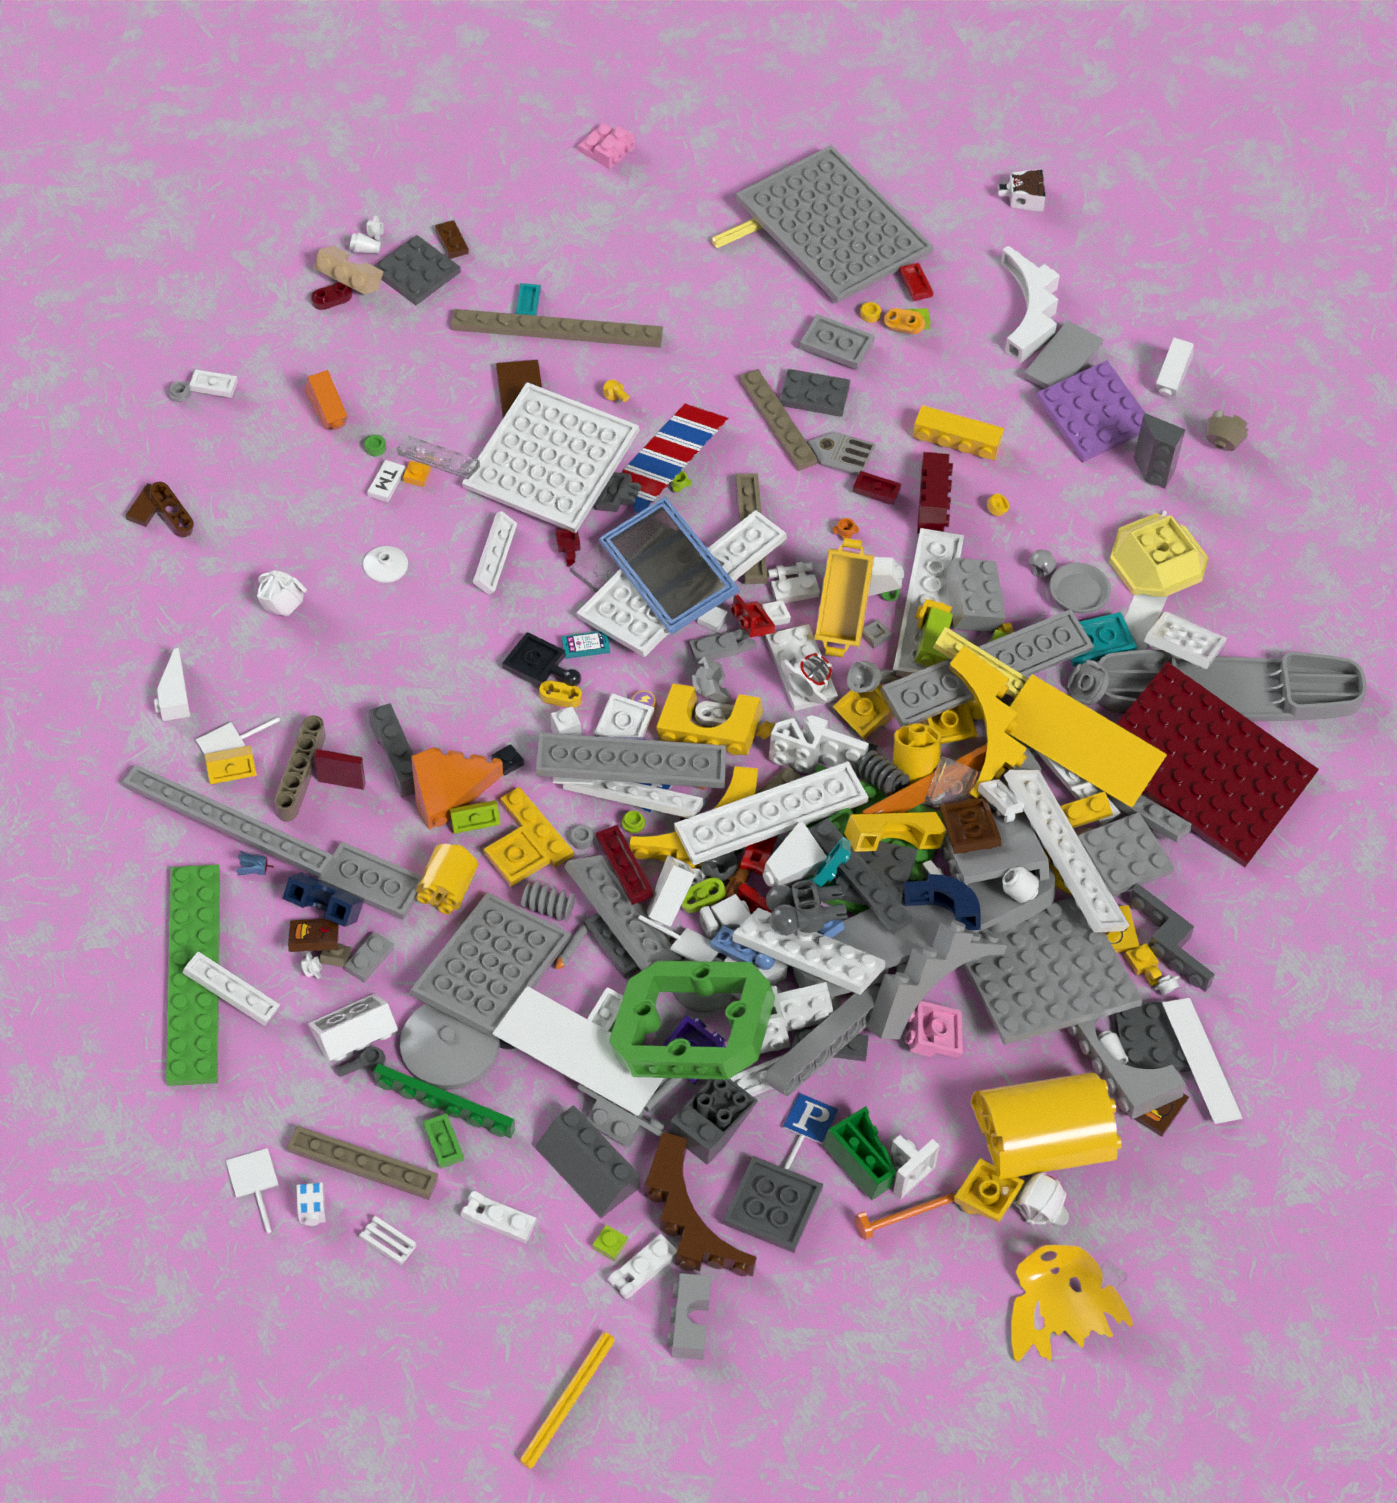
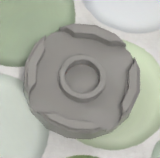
M1092 660L1085 661L1086 663L1077 665L1068 680L1069 696L1085 706L1098 702L1105 694L1108 686L1106 668Z

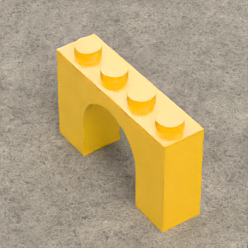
M672 683L656 727L660 741L725 745L726 752L730 754L748 756L763 714L761 698L738 694L730 717L719 726L704 728L690 721L698 701L695 687Z

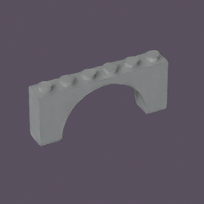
M1098 1018L1067 1027L1070 1035L1075 1036L1078 1040L1082 1053L1088 1055L1092 1061L1095 1072L1101 1074L1103 1079L1106 1080L1108 1091L1115 1095L1120 1109L1124 1113L1126 1112L1131 1120L1183 1097L1186 1083L1173 1065L1158 1069H1140L1125 1065L1110 1056L1101 1046L1096 1035L1095 1024Z

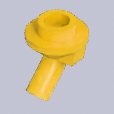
M614 379L605 382L603 386L605 398L610 401H615L619 398L623 402L629 400L630 396L624 391L622 383L620 384Z

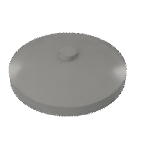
M424 1004L410 1016L404 1025L400 1038L401 1055L409 1073L415 1079L442 1090L463 1088L480 1080L494 1065L500 1049V1038L496 1037L495 1039L428 1004Z

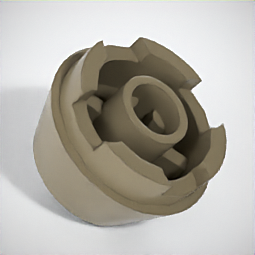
M1222 410L1214 411L1212 417H1209L1207 421L1206 439L1218 449L1235 450L1248 437L1247 431L1249 428H1246L1247 422L1235 414L1232 418L1223 415L1224 411Z

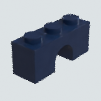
M303 872L289 877L282 899L302 908L307 906L320 908L326 911L324 918L344 927L358 921L364 903L363 899Z

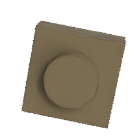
M338 943L337 950H323L320 954V963L344 968L351 956V947Z

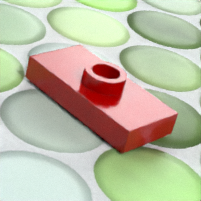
M919 263L899 267V273L913 302L933 297L934 292Z

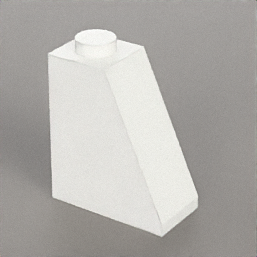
M1173 338L1156 382V390L1161 395L1166 397L1171 395L1177 396L1193 358V343Z
M893 557L874 558L868 596L902 587L904 571L902 566L898 565Z
M803 821L795 826L766 862L763 878L768 886L786 885L789 887L794 883L813 876L817 868L827 857Z
M669 855L667 856L653 892L654 897H651L646 911L651 921L661 926L665 924L671 927L695 877V873L689 864Z

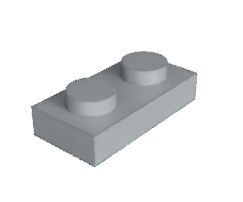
M374 931L345 964V971L365 983L393 951L394 943Z

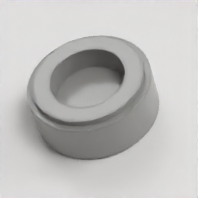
M578 825L571 830L570 842L576 849H587L593 844L594 834L590 827Z

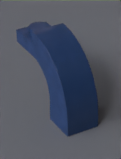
M928 874V881L904 882L905 906H941L953 914L955 921L965 924L967 930H981L979 900L975 892L962 881L945 875Z

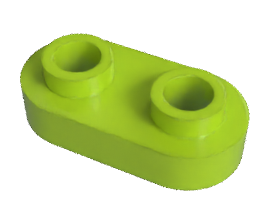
M708 878L690 886L681 904V908L685 912L694 913L703 907L720 902L726 894L723 882L718 878ZM714 890H717V891H718L716 894L711 895V892H712V891H714ZM691 900H696L695 903L688 904Z

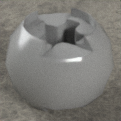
M1041 549L1030 555L1028 565L1034 575L1047 577L1054 572L1056 560L1050 551Z

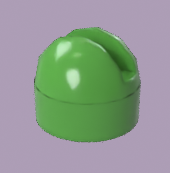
M900 589L894 590L893 595L890 594L891 591L881 593V595L887 601H894L899 596Z

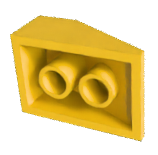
M967 702L920 722V724L929 725L940 732L941 744L977 738L978 736Z

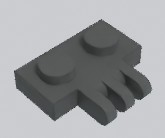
M614 472L595 503L597 510L618 512L621 504L633 505L641 485L631 482L632 478L628 473Z

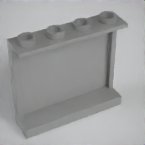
M997 812L992 813L1001 837L1002 846L954 854L946 831L940 847L942 848L944 860L949 861V869L951 874H955V879L962 881L966 885L1003 877L1009 869L1023 867L1028 871L1035 870L1040 881L1049 879L1048 858L1024 812L1015 813L1014 821L1007 823L1004 822V815L998 816Z

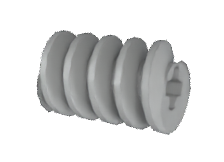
M536 880L532 886L530 883L526 885L521 899V907L527 908L529 906L531 911L538 909L542 915L547 912L549 917L552 918L556 915L557 920L561 921L565 918L567 922L574 907L575 893H571L566 898V890L563 889L557 895V887L554 886L548 892V884L545 883L540 889L539 881Z

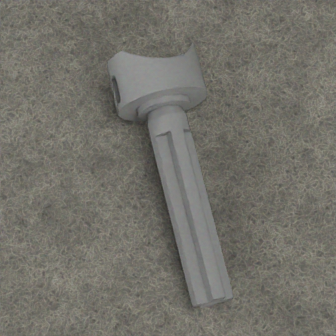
M858 661L851 666L848 672L847 685L854 692L867 693L875 690L879 684L891 683L898 680L899 677L896 676V671L879 670L872 662Z

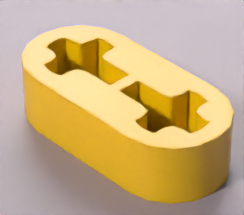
M550 680L540 685V699L544 703L566 708L572 706L577 708L582 703V691L578 686H569L565 683ZM571 694L575 695L573 699H569V697H571Z

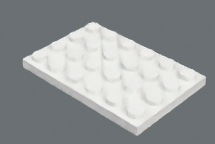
M664 525L628 563L677 532ZM684 538L634 571L653 594L701 564L704 560L688 540ZM710 551L726 573L733 568L730 561ZM621 569L577 612L578 619L644 658L669 633ZM708 569L659 600L658 603L673 620L697 605L720 580L711 569Z

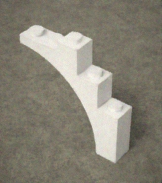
M1008 245L1002 251L1001 265L1019 283L1026 299L1027 312L1020 326L1007 338L1005 353L1021 364L1055 336L1057 323L1051 317L1056 314L1058 299L1052 293L1058 288L1060 275L1045 264L1038 268L1034 263L1027 260Z

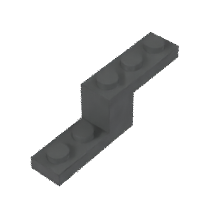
M1137 883L1131 889L1128 902L1131 903L1133 908L1147 915L1154 924L1161 926L1151 936L1149 942L1150 949L1157 958L1163 959L1175 972L1185 976L1193 986L1206 992L1210 988L1215 974L1182 949L1190 940L1194 926Z

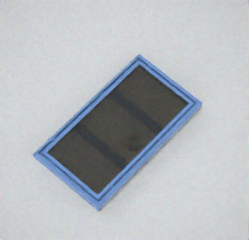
M666 496L599 538L600 543L670 634H674L740 592L738 586Z

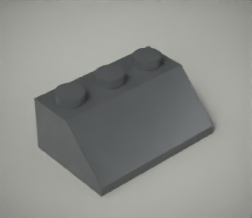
M1146 413L1142 419L1134 460L1145 481L1165 489L1175 472L1186 429Z

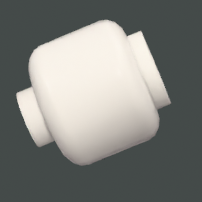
M1016 867L1009 869L1005 873L1002 880L1003 890L1015 901L1024 903L1037 896L1039 881L1027 869Z

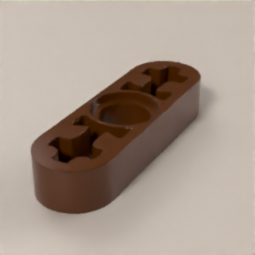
M164 482L153 483L150 487L149 497L170 528L179 537L191 535L194 525L193 519L173 491ZM167 506H175L178 511L169 513L165 508ZM180 522L184 526L187 525V528H184L183 526L179 527Z

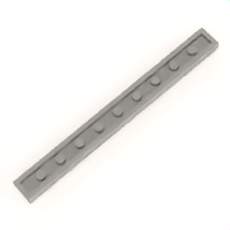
M135 765L123 780L125 788L317 877L322 878L335 861L334 855L138 765Z

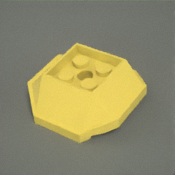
M1155 513L1118 529L1109 563L1132 594L1166 597L1202 582L1209 557L1188 529L1179 524L1172 515L1162 516Z

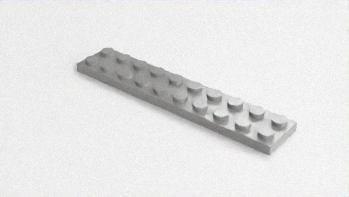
M1071 609L979 646L980 649L1025 677L1089 652L1094 647ZM947 659L881 687L880 692L900 727L921 722L975 699L964 682L949 670V664L952 659Z

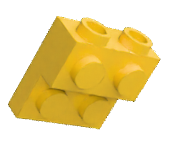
M881 684L872 692L858 693L850 690L832 706L863 740L880 725L884 727L895 717L880 692Z

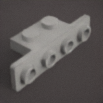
M578 1084L577 1088L597 1100L587 1118L596 1129L623 1145L631 1147L641 1126L660 1137L662 1132L669 1133L663 1129L665 1125L653 1118L649 1121L642 1117L644 1114L642 1111L637 1116L584 1085Z

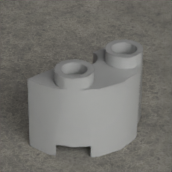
M704 656L698 662L700 667L697 670L696 676L693 675L692 677L696 692L713 702L723 704L732 702L729 689L727 687L722 688L725 679L722 665Z

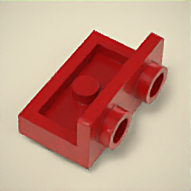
M734 595L733 604L730 607L731 614L737 619L741 628L746 631L750 638L775 633L776 625L758 601L744 603L739 595Z

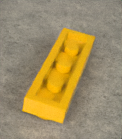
M520 787L500 798V803L520 827L524 826L550 857V864L554 868L574 857V851Z

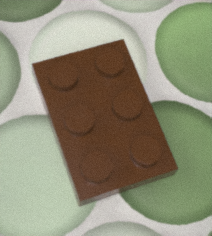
M984 797L940 804V813L954 854L1002 846L1001 837L990 806Z

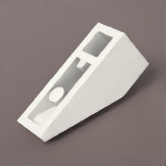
M175 648L172 652L157 688L158 699H154L156 713L161 712L163 721L191 717L179 648Z

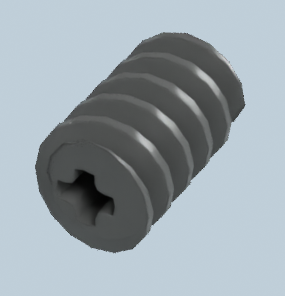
M875 750L867 752L859 763V775L878 788L879 791L885 793L887 797L909 785V775L904 774L901 769H897V766L891 764L889 760H885L882 755H878V752Z

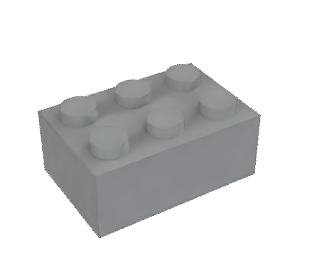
M954 558L945 571L954 629L994 632L1006 619L996 561Z

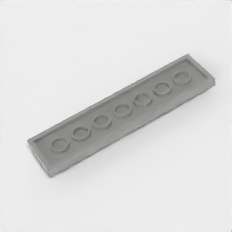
M539 733L536 776L724 788L726 746Z

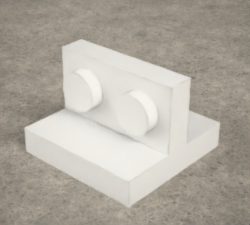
M901 1135L893 1141L890 1159L897 1171L893 1193L900 1200L936 1167L940 1145L933 1139L919 1152L910 1140H905Z

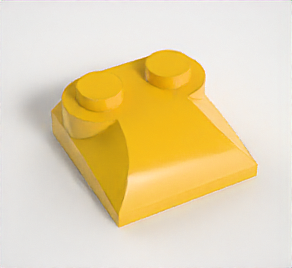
M980 1158L955 1195L954 1202L959 1204L965 1213L979 1214L999 1223L1025 1184V1181L1018 1177L999 1179L995 1166Z

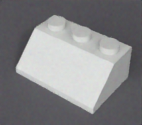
M376 993L308 1023L321 1051L329 1061L341 1060L347 1056V1053L355 1049L357 1051L369 1047L371 1042L377 1039L385 1040L398 1030L388 1003Z

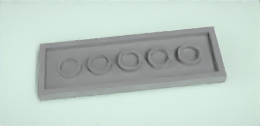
M603 855L568 860L564 868L642 971L657 961L682 960L678 953L670 950L672 945L660 930L638 919L639 915L649 920L651 918H649L640 903L631 905L611 865Z

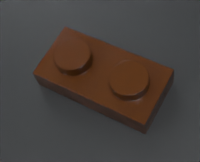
M454 220L435 225V232L449 259L469 254L468 246Z

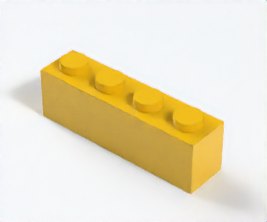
M924 405L920 408L913 430V438L994 461L1002 444L1004 428Z

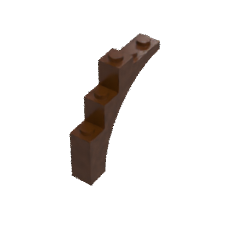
M662 1132L645 1183L644 1196L654 1202H666L660 1218V1230L669 1236H682L676 1252V1265H679L686 1271H701L703 1263H707L708 1266L714 1269L724 1268L731 1270L739 1276L749 1275L753 1277L757 1257L740 1251L720 1239L706 1226L692 1205L687 1194L683 1176L687 1139Z

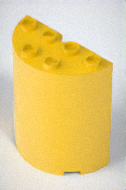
M1094 1072L975 1091L971 1098V1107L982 1135L986 1136L987 1148L999 1179L1117 1160L1118 1149H1121L1122 1145L1121 1138L1117 1134L1114 1117L1116 1104L1113 1098H1109L1106 1080H1101Z

